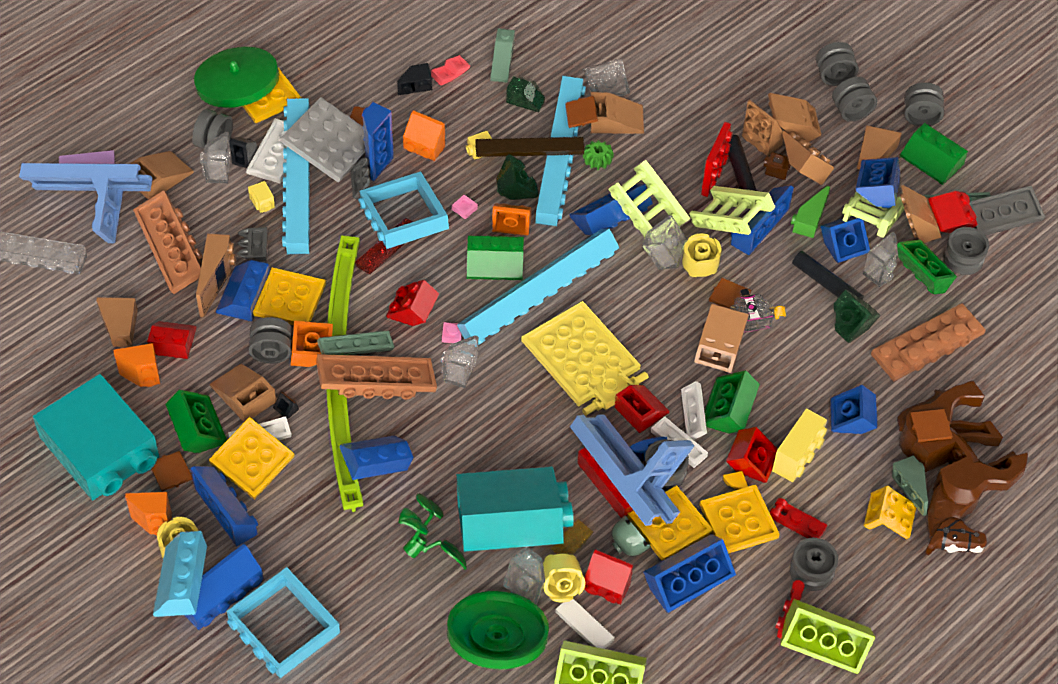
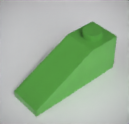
M826 186L799 208L798 214L793 215L791 224L794 225L793 233L814 238L828 199L829 186Z

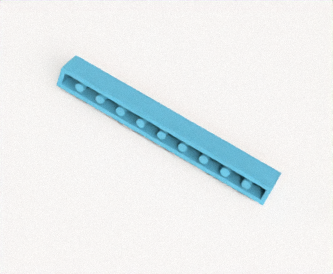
M562 77L551 137L578 136L579 126L572 128L568 126L565 103L585 97L586 86H583L582 78ZM574 155L547 156L536 209V224L557 226L558 219L562 220L563 209L561 205H565L566 194L563 193L568 189L569 181L566 180V177H570L571 167L569 163H573Z
M309 98L287 99V106H284V117H287V120H284V131H288L310 108ZM287 147L283 148V157L287 160L286 163H283V173H286V177H283V188H286V191L283 192V203L286 202V206H283V217H286V221H282L283 232H286V236H282V245L286 247L287 254H309L310 162Z
M600 229L456 324L466 343L475 345L483 343L485 337L498 333L500 327L513 323L515 317L528 313L530 307L543 303L545 297L555 295L558 292L557 289L570 285L573 282L572 279L585 275L587 269L590 267L594 268L601 264L600 261L602 259L613 256L615 254L614 251L619 249V246L610 229Z

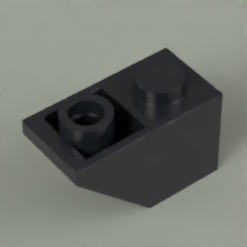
M428 63L411 65L397 80L398 95L432 90V76Z

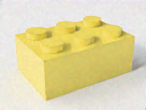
M806 408L778 448L772 471L792 483L797 476L800 478L805 471V464L811 463L815 456L814 451L816 448L820 449L825 439L823 437L827 432V428H825L827 419Z

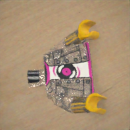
M748 289L740 290L738 293L739 297L735 298L734 305L730 306V309L749 314L744 332L771 328L773 316L775 319H779V316H786L784 306L774 307L767 300H764L762 295H750Z

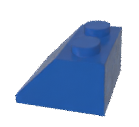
M851 215L847 222L843 221L842 218L821 225L824 243L836 263L871 252L862 219Z
M860 385L830 398L832 432L863 434L878 428L876 394L865 386Z

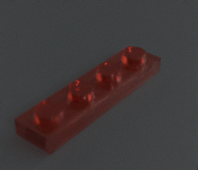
M404 218L394 228L412 223L413 221ZM378 241L355 262L356 267L370 275L404 244L386 249L383 241Z

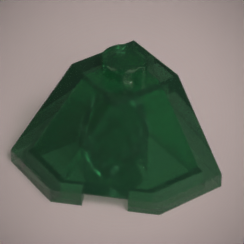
M513 76L506 89V103L539 113L545 102V97L537 83L524 77Z
M510 154L506 156L496 178L498 194L509 200L537 198L539 196L537 182L533 177L529 178L526 171H524L526 167L523 162Z
M844 290L834 303V312H836L835 331L848 343H851L868 331L880 316L867 302L848 290Z

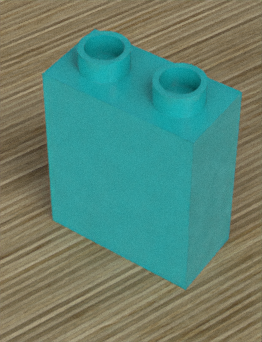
M101 374L33 415L39 438L92 501L102 494L110 496L116 493L121 488L125 479L136 472L138 474L148 472L156 464L157 458L160 457L155 436Z
M553 467L456 474L458 512L464 551L563 544V527H573L572 503L568 499L567 482L556 481Z

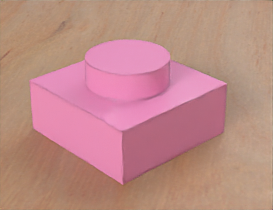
M465 195L452 205V210L464 219L468 218L478 209V204Z
M444 322L442 342L461 344L462 334L456 325L458 323Z

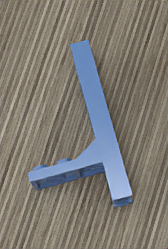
M21 163L19 175L22 180L30 181L32 188L35 190L97 191L98 200L95 204L96 213L95 219L92 222L93 232L107 243H115L123 191H151L153 178L150 175H138V171L141 169L138 164Z
M604 414L597 415L594 418L578 415L570 425V428L644 525H651L654 517L661 516L666 524L672 523L680 511L662 488L695 445L691 440L662 442L658 446L656 453L648 459L647 465L644 466Z

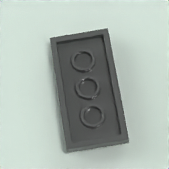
M1032 185L970 201V206L976 214V221L978 223L974 229L981 231L985 236L1045 219L1044 212Z

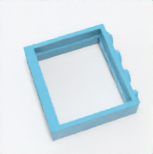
M421 171L360 190V199H358L360 207L364 209L367 220H371L373 231H377L378 239L383 241L386 249L449 229L448 215ZM418 190L433 216L388 230L373 203Z
M287 567L227 610V623L230 628L240 633L241 640L246 645L250 644L253 647L252 650L259 660L263 659L266 662L267 669L272 674L276 673L279 678H282L340 633L339 623ZM286 586L325 630L279 664L240 619Z

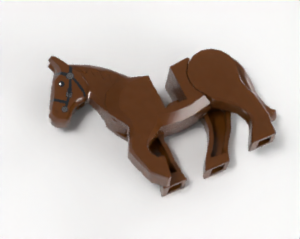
M972 380L961 385H955L948 390L941 391L940 389H935V395L931 398L904 409L897 417L899 432H901L899 446L907 457L914 455L924 465L925 472L947 462L949 463L948 466L941 468L933 487L934 493L927 511V529L930 541L925 554L928 556L935 549H941L949 553L982 552L987 544L985 533L971 529L961 519L973 512L983 492L987 490H1008L1023 476L1027 467L1028 453L1016 455L1012 451L989 464H985L977 458L966 442L980 443L985 446H999L1003 439V436L991 421L980 423L961 420L951 421L953 410L959 405L981 407L985 396ZM945 409L947 419L950 421L952 439L918 442L915 431L912 429L913 424L910 413Z

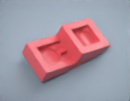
M459 55L447 59L444 66L431 70V76L441 86L462 75L470 68V65Z

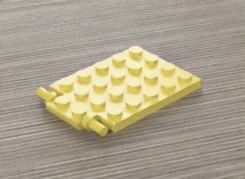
M583 301L521 338L524 345L578 407L595 398L592 404L582 409L585 416L595 410L611 408L615 405L617 393L629 385H639L649 378L646 372L636 377L628 378L640 370L641 365Z

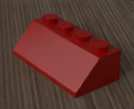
M586 447L579 450L577 464L620 518L624 515L628 517V513L634 510Z

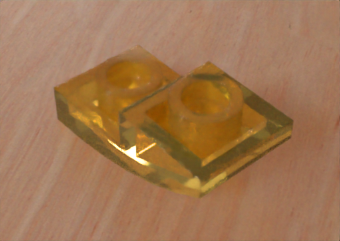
M578 519L573 523V527H570L563 534V544H554L551 550L556 554L574 555L594 532Z

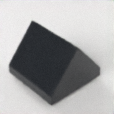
M280 392L273 406L283 417L286 416V419H289L299 410L296 402L284 392Z

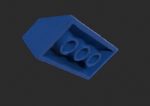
M372 102L369 107L364 109L362 117L365 158L369 161L367 168L370 171V179L374 182L394 157L391 110Z
M898 157L862 160L856 192L876 207L890 208L895 206L900 182Z
M635 184L626 193L633 201L647 187L645 184ZM611 193L569 214L570 218L585 235H593L600 229L614 228L618 226V222L631 219L623 212L621 205L613 199ZM649 196L637 206L641 213L648 210L647 207L653 204L651 197Z
M790 185L773 188L769 194L775 208L771 212L760 210L748 222L751 230L749 235L731 233V245L750 255L789 211L794 187Z
M193 466L190 468L195 490L236 547L258 535L256 528L258 523L255 517L248 515L246 505L242 500L238 501L233 487L227 486L222 472L218 473L214 467Z
M712 534L643 571L650 590L667 613L736 575L723 539Z
M242 544L202 575L196 614L184 615L198 630L211 624L216 616L225 613L230 605L235 601L241 600L249 590L261 584L263 580L262 569L245 544Z

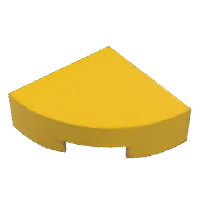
M742 471L723 475V481L727 486L737 490L748 487Z

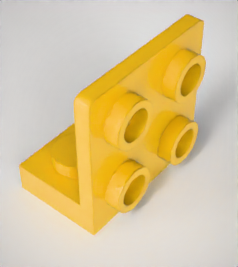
M889 486L882 487L871 492L864 527L870 530L884 524L897 534L908 539L911 535L916 506L912 501Z

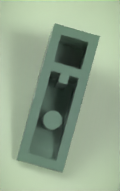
M499 28L497 30L490 81L508 83L515 45V30Z
M914 455L893 463L892 478L923 516L927 515L928 497L924 465Z

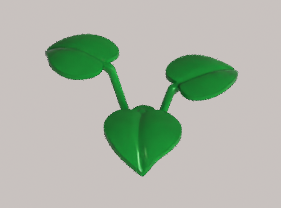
M418 493L416 499L424 509L429 511V517L423 524L420 517L410 509L404 508L401 511L399 523L408 525L416 530L415 535L403 547L404 551L410 557L416 558L421 551L426 553L429 549L440 545L465 571L467 565L463 553L448 540H438L426 546L427 540L421 534H428L427 525L434 515L441 519L444 514L435 502Z

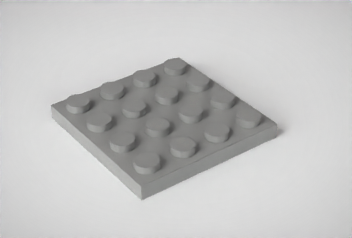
M322 97L280 139L281 143L338 183L365 155L363 126Z

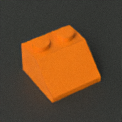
M413 110L403 135V148L435 161L445 148V123Z
M495 203L493 205L492 232L529 236L532 207Z
M294 321L291 366L312 367L316 365L317 354H321L317 341L319 338L332 337L333 324Z
M153 343L113 350L119 375L139 387H152L160 384Z
M167 492L125 494L131 518L149 534L157 535L160 526L164 522L172 521V510Z

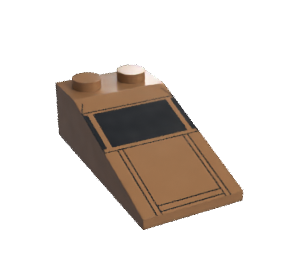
M207 234L196 292L200 317L206 315L230 275L232 265L236 263V255L233 254L234 243H231L230 235Z

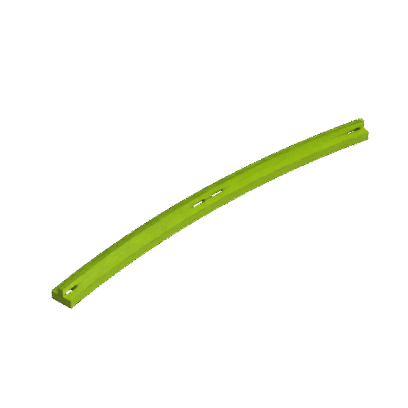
M341 235L328 311V324H333L332 336L347 335L349 301L360 243L359 237ZM327 389L331 445L343 510L351 509L352 512H355L357 507L363 506L358 479L352 480L339 447L340 444L352 443L347 398L344 395H339L337 389Z

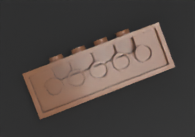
M163 190L133 209L170 291L175 294L199 279L202 265L200 259L203 258V255L198 248L195 249L194 245L197 243L193 236L188 234L190 228L185 221L182 222L181 220L184 217L183 213L179 208L175 209L168 194Z
M961 303L873 349L871 355L894 382L915 370H921L930 362H936L945 354L950 355L959 347H965L970 341L983 335L986 329Z
M317 354L316 357L321 389H337L338 394L344 395L346 398H352L355 395H363L367 399L374 396H383L384 399L400 396L407 400L415 397L416 392H436L437 389L431 358Z

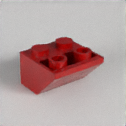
M425 280L401 286L396 291L393 302L389 305L386 317L411 326L425 323L439 293Z
M629 385L615 396L614 408L639 434L670 412L644 385Z

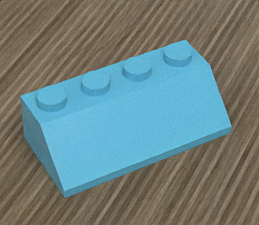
M201 531L180 532L165 547L153 612L154 617L196 614L207 551V544Z

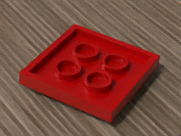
M724 122L706 160L702 196H709L710 190L717 184L716 179H720L722 175V166H726L729 155L726 154H728L731 144L728 142H730L733 134L730 131V123Z

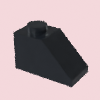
M242 137L230 138L232 164L248 168L257 151V143Z

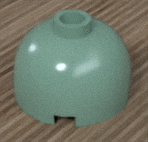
M624 515L616 522L612 529V537L615 541L612 545L619 554L623 551L628 556H638L647 551L650 545L647 544L645 546L643 544L646 540L632 522L628 524L625 522L628 518Z

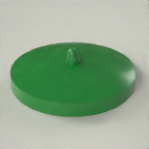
M235 47L218 52L206 59L198 67L194 75V84L198 96L204 102L223 108L240 107L254 103L269 94L279 80V69L275 58L269 52L256 47Z
M485 591L472 594L460 600L452 608L448 616L447 638L451 647L463 659L481 667L490 669L521 667L538 658L546 648L548 641L549 624L544 612L532 601L514 593Z

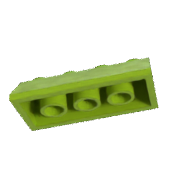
M794 599L785 618L780 644L858 674L875 636L869 627Z
M564 640L554 684H642L647 658Z

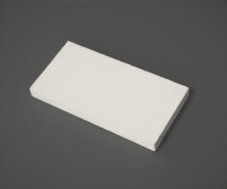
M274 119L246 169L247 174L281 183L285 175L283 173V163H286L287 160L283 157V148H287V146L280 142L281 137L287 132L284 131L283 120Z

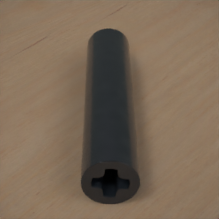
M732 135L730 142H728L731 144L728 155L739 189L757 191L740 137Z
M800 251L793 259L792 264L851 308H857L862 302L864 295L804 251Z

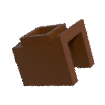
M771 152L770 157L766 156L763 167H766L765 175L786 181L791 165L788 156Z

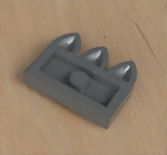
M362 158L350 170L353 198L357 200L360 199V190L369 188L370 178H368L370 171L367 168L369 161L367 158Z
M267 227L240 230L238 234L245 239L240 240L238 245L245 249L238 251L237 254L248 261H267Z

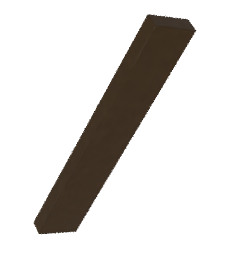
M583 137L475 139L476 157L584 155L585 151Z

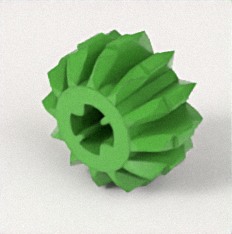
M599 140L596 143L591 141L590 145L585 147L583 158L585 164L590 165L591 169L594 167L597 170L600 167L606 169L607 165H611L614 153L611 145H607L606 141L600 143Z

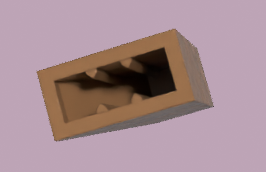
M866 125L857 169H860L862 160L888 158L898 148L902 133Z
M97 297L98 309L112 345L120 348L132 347L138 311L136 299Z

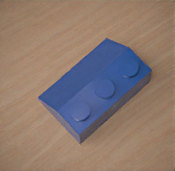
M249 260L236 266L216 309V313L253 321V310L270 273L269 264Z
M395 435L340 444L339 446L352 480L407 471L414 458L407 441Z

